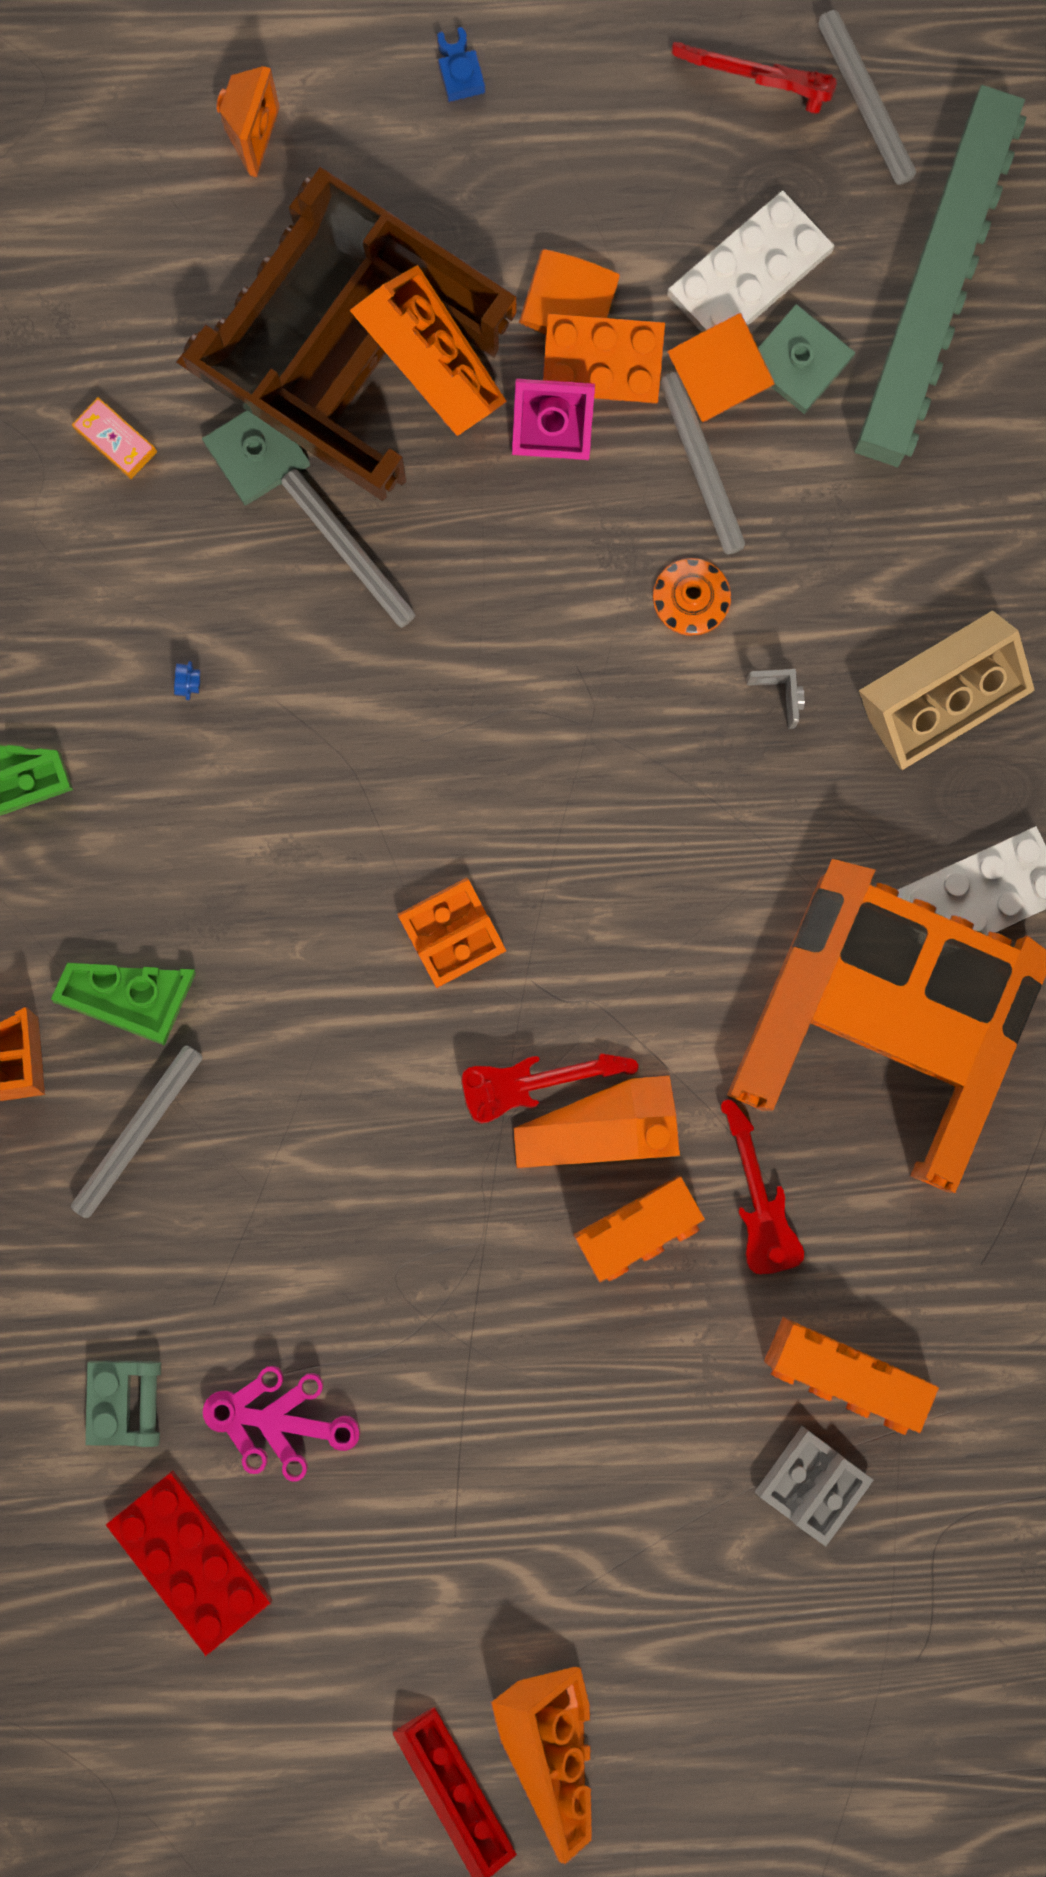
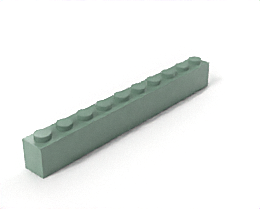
M981 85L977 93L854 453L899 467L904 456L911 457L915 450L919 434L913 432L917 420L924 421L931 403V398L925 397L929 384L936 385L943 367V363L937 361L941 349L948 350L956 327L949 325L953 313L959 315L967 296V292L961 290L965 278L972 279L979 261V256L973 255L976 244L983 245L991 225V221L985 220L988 209L995 210L1003 190V186L997 185L1000 173L1007 175L1015 151L1009 150L1012 139H1019L1027 117L1020 115L1025 102L1023 98Z

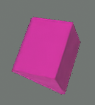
M516 379L512 455L589 460L595 384Z

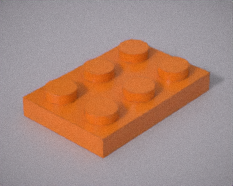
M548 313L543 380L595 384L594 399L658 404L665 323Z

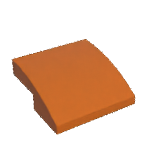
M543 249L538 258L519 323L546 335L548 313L607 318L620 274L574 256Z
M742 313L711 327L667 351L702 423L775 385V381Z
M467 877L397 914L436 988L506 952L495 927Z

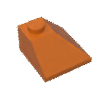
M265 66L231 75L227 89H221L217 100V112L221 115L224 129L250 176L254 177L258 175L280 108L271 68Z

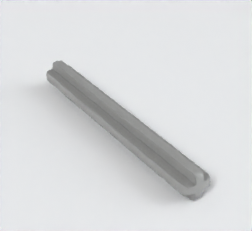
M836 10L824 13L820 17L818 26L895 183L898 185L905 184L914 178L916 169L839 13Z
M678 372L668 373L661 377L660 385L724 553L727 555L734 554L744 549V538L689 395Z
M296 469L288 472L281 480L282 485L395 623L401 628L408 625L415 618L414 611L301 473Z
M186 1045L181 1049L72 1202L71 1209L84 1218H89L94 1213L202 1061L203 1056L194 1048Z

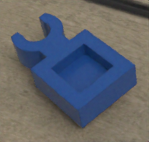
M462 27L458 28L459 41L455 44L447 43L443 32L438 33V48L445 57L438 59L439 69L448 102L485 93V83L476 50L465 52L467 49V36Z

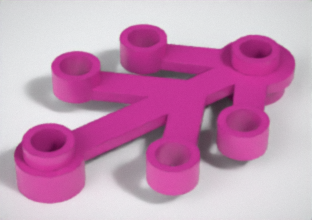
M276 1366L265 1367L259 1373L257 1379L235 1394L229 1391H218L206 1400L203 1406L205 1423L216 1432H227L243 1456L242 1466L244 1470L250 1474H258L263 1471L268 1463V1456L262 1448L254 1445L242 1424L259 1427L282 1462L284 1477L292 1482L299 1481L305 1476L308 1470V1463L303 1456L297 1455L283 1432L328 1440L329 1444L339 1451L352 1449L360 1438V1426L350 1416H339L330 1423L286 1414L304 1400L315 1399L321 1394L324 1386L323 1380L315 1373L304 1375L296 1387L263 1410L245 1406L264 1391L273 1392L282 1385L284 1376L282 1371ZM271 1371L277 1375L278 1382L276 1385L268 1386L265 1384L263 1377L266 1372ZM307 1379L315 1380L318 1384L317 1392L313 1394L307 1393L303 1388L304 1381ZM218 1405H225L229 1408V1418L220 1419L216 1415ZM344 1427L349 1430L351 1436L348 1441L341 1442L336 1438L335 1432L338 1428ZM256 1453L261 1456L262 1465L260 1467L254 1468L249 1465L248 1456L250 1454ZM298 1461L302 1465L301 1474H291L288 1470V1463Z

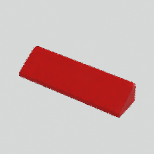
M432 1707L393 1732V1736L471 1877H491L517 1854L435 1707Z

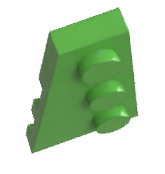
M67 963L51 1000L56 1004L165 1046L196 972L192 969H180L178 971L159 970L156 967H143L141 969L123 968L116 965Z

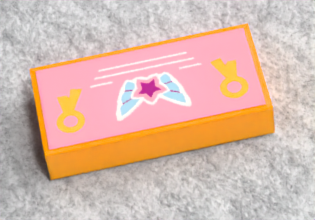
M99 397L72 424L76 432L130 480L157 453L156 448Z

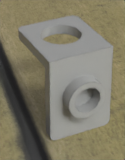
M796 669L749 672L746 678L747 686L785 684L788 729H795L799 723V710H804L803 686H797Z

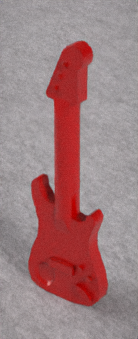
M674 42L672 46V55L695 65H703L711 69L755 79V84L780 88L808 98L805 110L810 113H820L822 102L832 100L835 94L837 80L831 74L818 73V71H801L780 64H773L772 67L716 52H708L707 50L687 46L680 42Z
M601 1053L596 1060L530 1075V1067L540 1060L538 1056H532L507 1068L491 1066L469 1067L462 1073L461 1086L465 1104L471 1118L477 1123L484 1124L498 1119L512 1108L519 1106L536 1107L539 1101L533 1100L529 1096V1091L597 1075H602V1077L621 1073L633 1075L637 1072L639 1064L631 1058Z
M726 1099L720 1104V1110L726 1115L731 1135L736 1138L755 1210L749 1213L744 1208L739 1207L738 1214L745 1223L748 1234L745 1250L748 1268L756 1274H773L794 1268L804 1261V1250L796 1234L788 1226L785 1217L784 1190L782 1186H776L774 1200L768 1201L751 1136V1131L754 1130V1127L736 1103Z

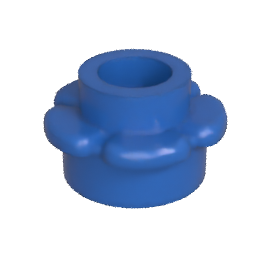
M188 661V665L176 664L174 695L186 696V700L191 699V693H199L201 671L193 669L192 661Z

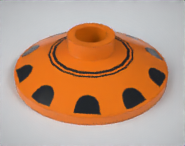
M695 558L682 559L665 568L659 575L653 591L654 608L662 623L672 631L687 636L702 635L715 629L726 617L731 603L730 586L724 574L713 564ZM691 587L697 588L700 591V597L691 599L686 595V590Z

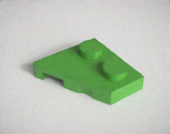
M14 745L0 746V816L73 790L61 753L57 750L27 749L23 746Z

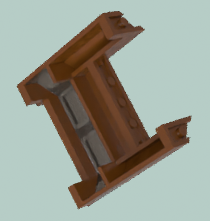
M319 167L313 177L308 176L302 182L296 198L289 206L293 225H289L284 230L279 241L280 246L272 257L267 256L261 262L257 271V278L251 286H246L240 291L235 300V308L228 318L223 317L220 319L214 330L205 324L200 332L194 333L186 342L183 353L176 363L383 501L387 498L386 490L391 492L397 483L402 486L407 482L403 457L390 448L385 455H382L336 424L386 354L349 310L383 284L418 265L467 341L495 359L499 350V334H504L510 321H513L516 314V296L322 167Z

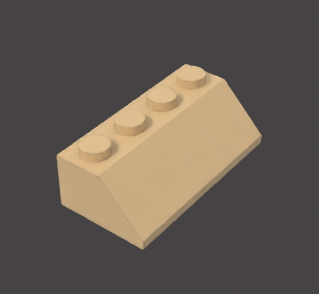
M991 611L859 690L870 723L897 766L904 770L1035 690L1019 630L994 611Z

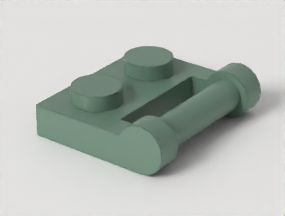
M89 1361L87 1363L85 1446L154 1447L160 1445V1432L156 1431L157 1376L161 1375V1362ZM131 1375L141 1376L140 1431H130Z

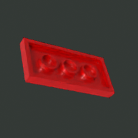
M173 1470L105 1524L205 1656L272 1602V1598Z

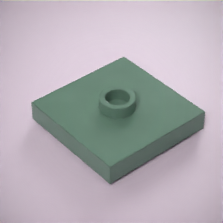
M797 304L758 347L775 381V385L771 388L804 415L849 364L856 353Z
M251 408L202 438L203 443L244 506L282 484V478L291 470L296 469L301 472L310 466L308 458L298 444L253 415Z

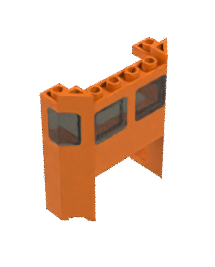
M832 859L826 873L817 883L727 1096L761 1111H773L809 1025H815L955 1087L925 1161H916L910 1176L945 1192L956 1193L1046 977V949L1029 936L1017 939L1015 946L1012 947L1010 946L1012 940L1001 934L989 932L988 935H984L973 930L974 924L964 918L952 915L948 919L936 914L937 908L930 903L914 899L913 903L899 898V891L893 887L882 883H876L875 887L870 885L876 871L875 869Z

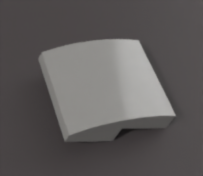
M802 1426L755 1490V1493L788 1517L803 1531L824 1546H827L874 1480Z

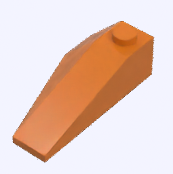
M670 1075L625 1080L515 1127L514 1140L517 1168L680 1156L677 1118Z
M571 1667L519 1680L491 1702L500 1740L558 1861L563 1864L570 1861L592 1840L591 1789L585 1785L584 1762L591 1760L590 1746L584 1744V1722L590 1720V1704L581 1668Z

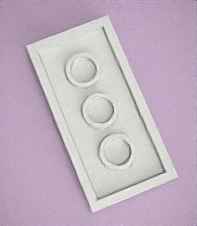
M782 190L668 289L667 295L701 332L739 313H742L747 325H749L830 255L834 245Z
M1035 826L898 889V897L913 903L914 899L930 903L937 908L936 914L948 919L952 915L964 918L974 924L973 930L984 935H988L989 932L1000 931L1046 909V845ZM906 926L920 954L927 935ZM944 943L938 959L958 950V948Z

